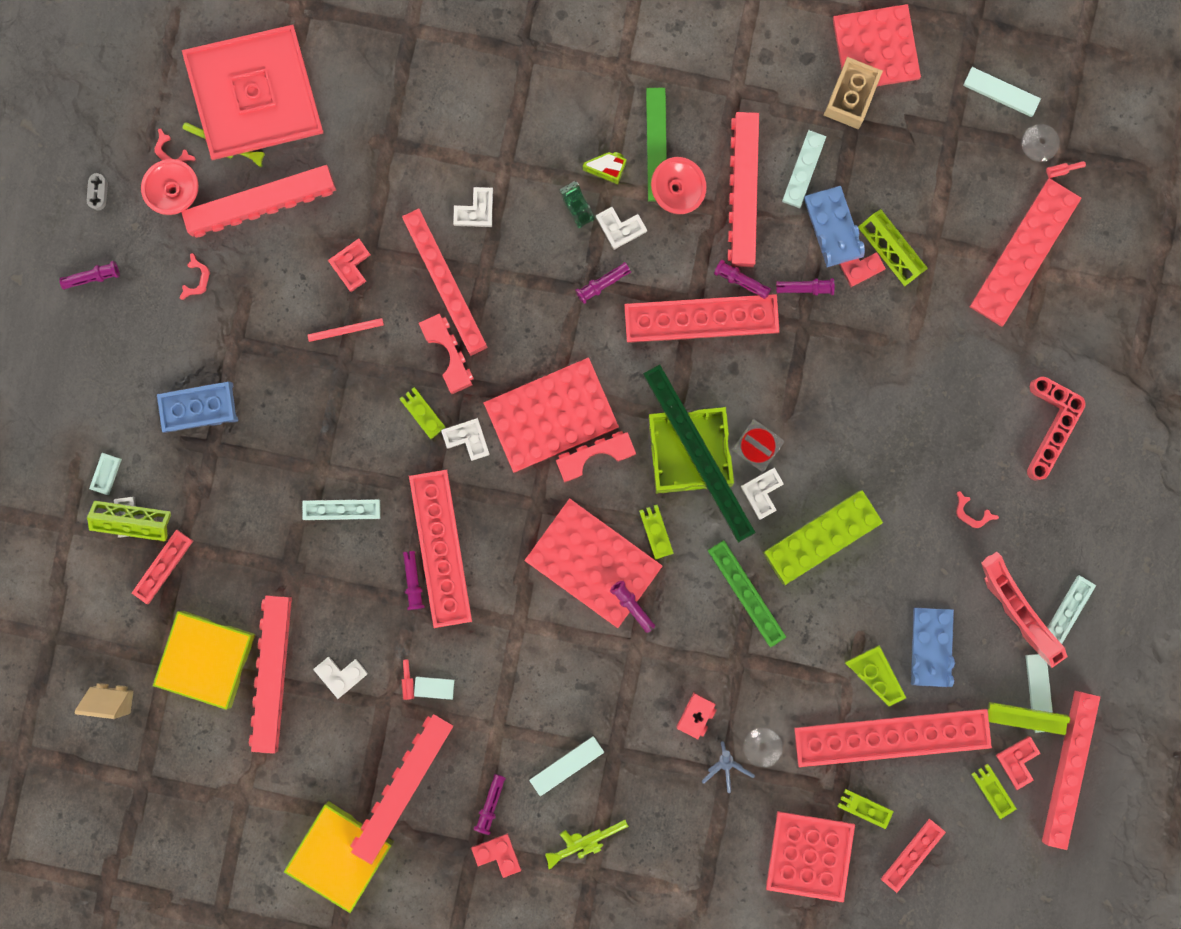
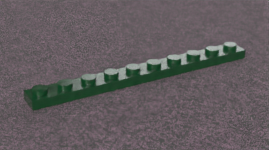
M659 364L643 373L650 389L737 542L739 543L755 534V530L661 365Z

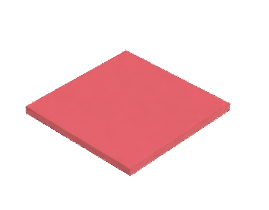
M294 25L182 50L212 160L323 134Z

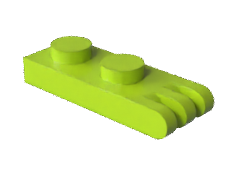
M414 387L411 390L416 396L412 397L407 392L408 402L404 397L399 399L428 437L432 439L446 427Z
M654 505V511L656 512L652 514L650 507L646 508L648 516H645L643 509L639 510L655 560L674 554L658 505Z
M986 764L984 767L988 772L987 774L980 768L978 769L981 775L980 778L975 772L971 775L998 818L1002 819L1017 808L991 767Z
M845 789L844 793L850 795V798L842 796L841 800L847 802V805L839 803L837 807L884 829L887 828L894 811Z

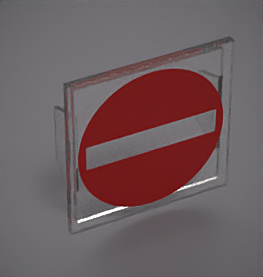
M753 419L732 451L763 472L785 441Z

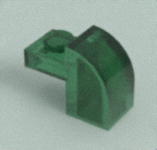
M577 181L559 189L562 200L578 228L595 220Z

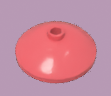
M672 157L660 163L652 175L651 189L656 202L664 210L673 214H687L698 208L704 200L706 180L701 169L693 161L683 157ZM673 185L677 188V191L672 189Z
M175 159L162 160L151 166L145 173L141 184L142 197L145 203L159 214H178L186 210L194 202L198 193V179L195 172L186 163ZM176 189V192L171 194L172 190Z

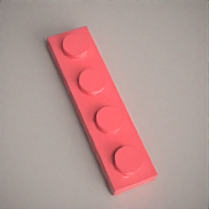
M176 530L132 591V594L146 604H149L193 543V540L179 530Z
M928 819L882 876L881 880L897 893L946 832L932 820Z

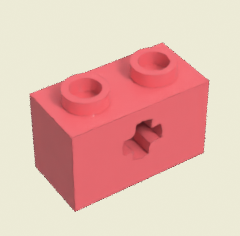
M693 692L676 726L677 729L696 739H699L700 736L703 737L708 728L706 726L708 719H712L717 710L714 708L716 704ZM701 712L702 719H698L696 722L693 714Z

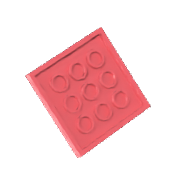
M908 4L833 16L841 69L847 57L880 69L883 72L877 86L919 80L921 78Z
M777 811L766 890L844 902L855 824Z

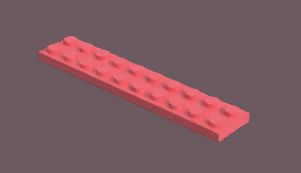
M987 709L794 728L798 767L992 748Z

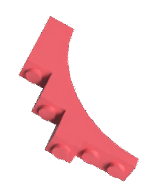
M995 552L993 555L986 557L981 564L986 575L984 580L987 588L1002 603L1005 613L1020 628L1023 638L1053 668L1068 657L1065 647L1050 632L1029 605L1011 577L1002 556Z

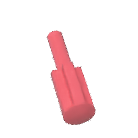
M1083 161L1071 165L1064 163L1047 167L1046 173L1048 178L1068 174L1070 170L1085 167L1086 163Z
M405 659L403 660L404 679H401L402 694L404 700L414 699L413 678H410L409 660Z

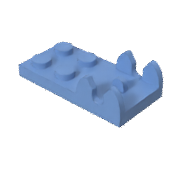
M841 186L804 196L826 266L830 267L864 257V243L859 240V228L857 225L854 226Z
M223 382L157 394L162 432L166 433L206 425H221L223 422H237L238 417L235 412L232 391L233 383Z
M914 608L911 685L953 687L954 678L951 671L955 665L952 656L954 610Z

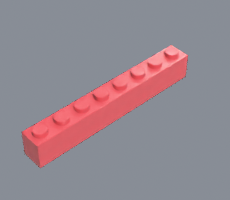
M736 112L735 118L731 119V130H734V137H731L730 148H734V156H730V167H733V174H730L729 185L733 186V193L729 194V205H732V212H729L728 222L732 223V231H728V242H731V250L728 249L727 260L731 261V266L754 267L756 256L759 113Z
M324 165L184 210L181 213L187 232L192 237L195 236L197 238L206 235L205 232L211 230L213 232L223 230L224 226L230 224L231 226L239 225L246 219H258L261 214H274L283 207L292 208L296 206V203L302 201L307 203L321 195L322 197L330 196L333 194V191H336V187L329 167Z
M420 209L402 216L470 356L488 348Z
M269 595L265 596V599L262 600L261 610L264 611V617L260 620L262 638L258 640L260 657H257L256 669H259L258 677L256 676L254 681V688H257V694L253 697L252 703L253 708H255V715L251 717V727H253V735H250L249 746L252 747L251 752L274 754L278 752L292 597Z
M1074 691L1069 714L1070 723L1067 724L1042 842L1048 846L1064 850L1068 849L1100 696Z
M434 714L431 718L429 716L426 718L422 725L425 728L421 735L417 733L412 742L415 746L411 752L407 750L402 758V761H404L401 769L397 767L393 773L392 778L394 781L391 786L387 784L381 794L384 798L381 803L376 802L371 810L373 816L370 821L366 819L362 825L361 830L363 833L360 838L356 836L350 845L353 848L352 854L371 865L453 728V725Z

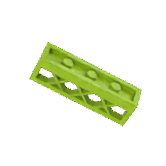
M881 209L858 226L904 286L928 269ZM872 222L876 227L875 233H870L865 226ZM879 238H884L887 241V248H882L879 245ZM891 253H896L899 256V263H894L890 259ZM903 268H908L913 274L909 279H906L902 274Z
M94 501L87 520L90 531L166 541L168 536L167 524L171 517V512ZM97 508L107 510L104 513H96ZM119 511H123L126 513L122 516L115 515V513ZM144 514L145 517L136 519L133 516ZM156 517H164L163 522H157L153 519Z
M993 702L988 704V719L991 723L1066 735L1067 723H1070V717L1064 714Z

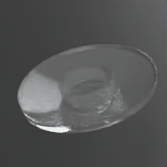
M1037 124L1026 130L1022 137L1021 145L1023 152L1028 158L1037 162H1044L1056 155L1060 141L1058 134L1053 128L1048 125ZM1040 138L1045 140V144L1040 143Z
M755 729L748 734L744 741V754L749 762L755 766H771L779 760L782 754L781 739L770 729ZM761 743L766 745L764 750L759 749Z

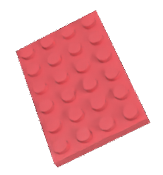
M589 358L484 402L514 473L619 428Z
M570 498L524 560L617 628L627 617L629 610L620 605V600L615 594L613 595L610 592L611 587L619 581H624L630 593H634L635 601L637 602L662 568L660 563Z

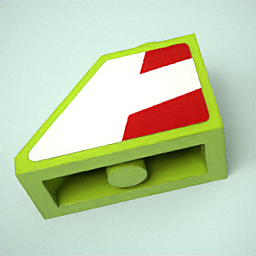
M608 152L584 162L583 171L618 184L627 159L620 153L614 152L612 154Z

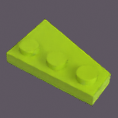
M880 645L845 662L888 706L906 699Z

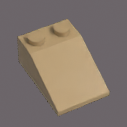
M847 57L824 116L859 129L883 71Z
M97 683L96 686L88 689L77 706L75 714L110 719L128 715L131 713L133 691L127 690V686L108 688L109 684Z

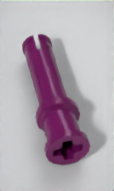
M721 260L715 269L714 275L724 277L729 283L739 284L763 299H766L771 291V288L740 272L739 268L731 267L724 260Z
M111 261L107 265H96L89 271L61 277L59 282L61 288L65 290L92 281L104 282V279L118 278L120 277L117 263Z
M624 262L595 281L590 280L589 284L581 289L577 288L575 292L580 301L585 304L588 299L595 295H600L604 288L630 274L631 271Z
M834 278L830 280L814 279L803 282L776 281V293H812L815 296H818V294L834 295L835 282Z
M415 551L403 552L408 587L405 591L409 602L407 610L425 608L421 599V592L423 591L418 583Z
M624 581L615 583L611 587L610 592L613 595L615 594L620 600V605L629 610L646 633L652 631L649 627L651 626L654 629L655 624L635 601L634 593H630Z
M494 774L484 808L479 811L480 817L477 826H474L475 831L490 835L491 832L489 830L492 821L496 818L494 811L504 781L506 780L504 776Z

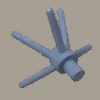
M722 741L720 760L708 769L710 773L702 780V783L707 782L722 768L726 774L727 792L731 793L729 770L732 767L752 778L755 775L733 760L730 752L726 750L725 743Z

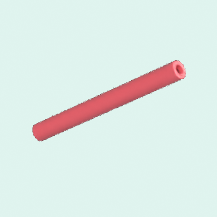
M380 318L308 334V340L311 342L384 326V322Z

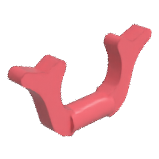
M158 129L159 139L155 146V153L161 160L172 159L162 150L164 143L170 141L171 138L169 135H165L162 129ZM183 150L182 155L175 160L187 162L195 161L196 159L194 156L188 155L186 150Z
M193 253L190 254L191 262L188 264V267L201 269L200 283L196 289H190L183 285V292L180 295L181 300L190 295L202 294L207 289L210 270L198 262Z
M960 491L956 493L959 500L956 511L957 517L972 528H980L989 520L999 518L997 515L991 514L989 510H985L982 520H974L965 514L963 510L964 505L970 501V497H964Z

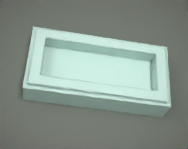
M102 453L89 489L109 495L122 459Z
M416 677L414 696L453 700L455 680Z

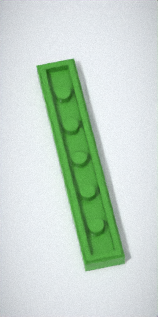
M646 88L648 201H656L651 189L652 175L657 166L667 160L665 88Z
M723 540L707 550L769 647L771 648L785 639L784 632L725 541Z

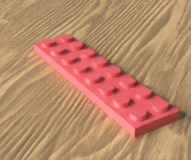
M1049 178L969 307L999 326H1004L1080 202L1081 197Z
M777 294L768 295L766 299L758 295L624 304L627 343L779 333Z
M448 470L409 476L433 626L438 628L472 622Z

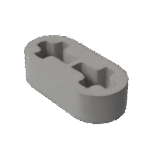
M94 173L89 177L87 188V204L96 211L102 210L106 206L108 189L107 179L99 173ZM99 178V180L102 181V184L98 185L97 190V186L94 184V181H98ZM96 196L101 200V202L97 203V206L92 202L96 200Z

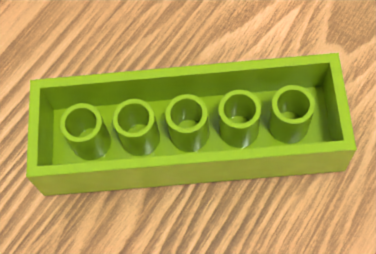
M863 490L762 553L781 583L786 585L881 525L883 521Z

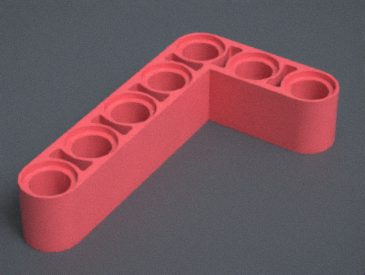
M1039 377L1033 380L1029 386L1030 391L1035 396L1056 406L1060 410L1028 467L1027 474L1032 480H1042L1049 475L1086 405L1083 397L1047 377ZM1038 381L1043 383V391L1037 388ZM1055 391L1061 394L1060 400L1055 399ZM1072 400L1077 402V409L1071 407ZM1063 416L1069 420L1067 426H1064L1062 423ZM1054 433L1060 437L1058 443L1053 440ZM1045 450L1051 453L1049 460L1044 457ZM1037 466L1042 470L1040 477L1035 474Z

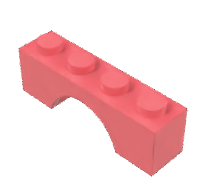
M437 314L420 322L419 325L427 342L443 345L450 354L449 367L443 374L450 393L454 394L472 386L471 380L474 378L470 369L466 370L463 365L466 360L462 352H457L455 346L458 343L454 334L450 335L447 328H450L446 317L442 318L440 314Z
M623 431L617 432L612 435V439L607 441L605 438L599 439L594 442V446L589 448L587 445L581 446L576 449V453L571 455L569 452L559 455V459L556 462L564 483L581 477L585 462L595 454H608L617 462L636 455L628 432L624 434Z

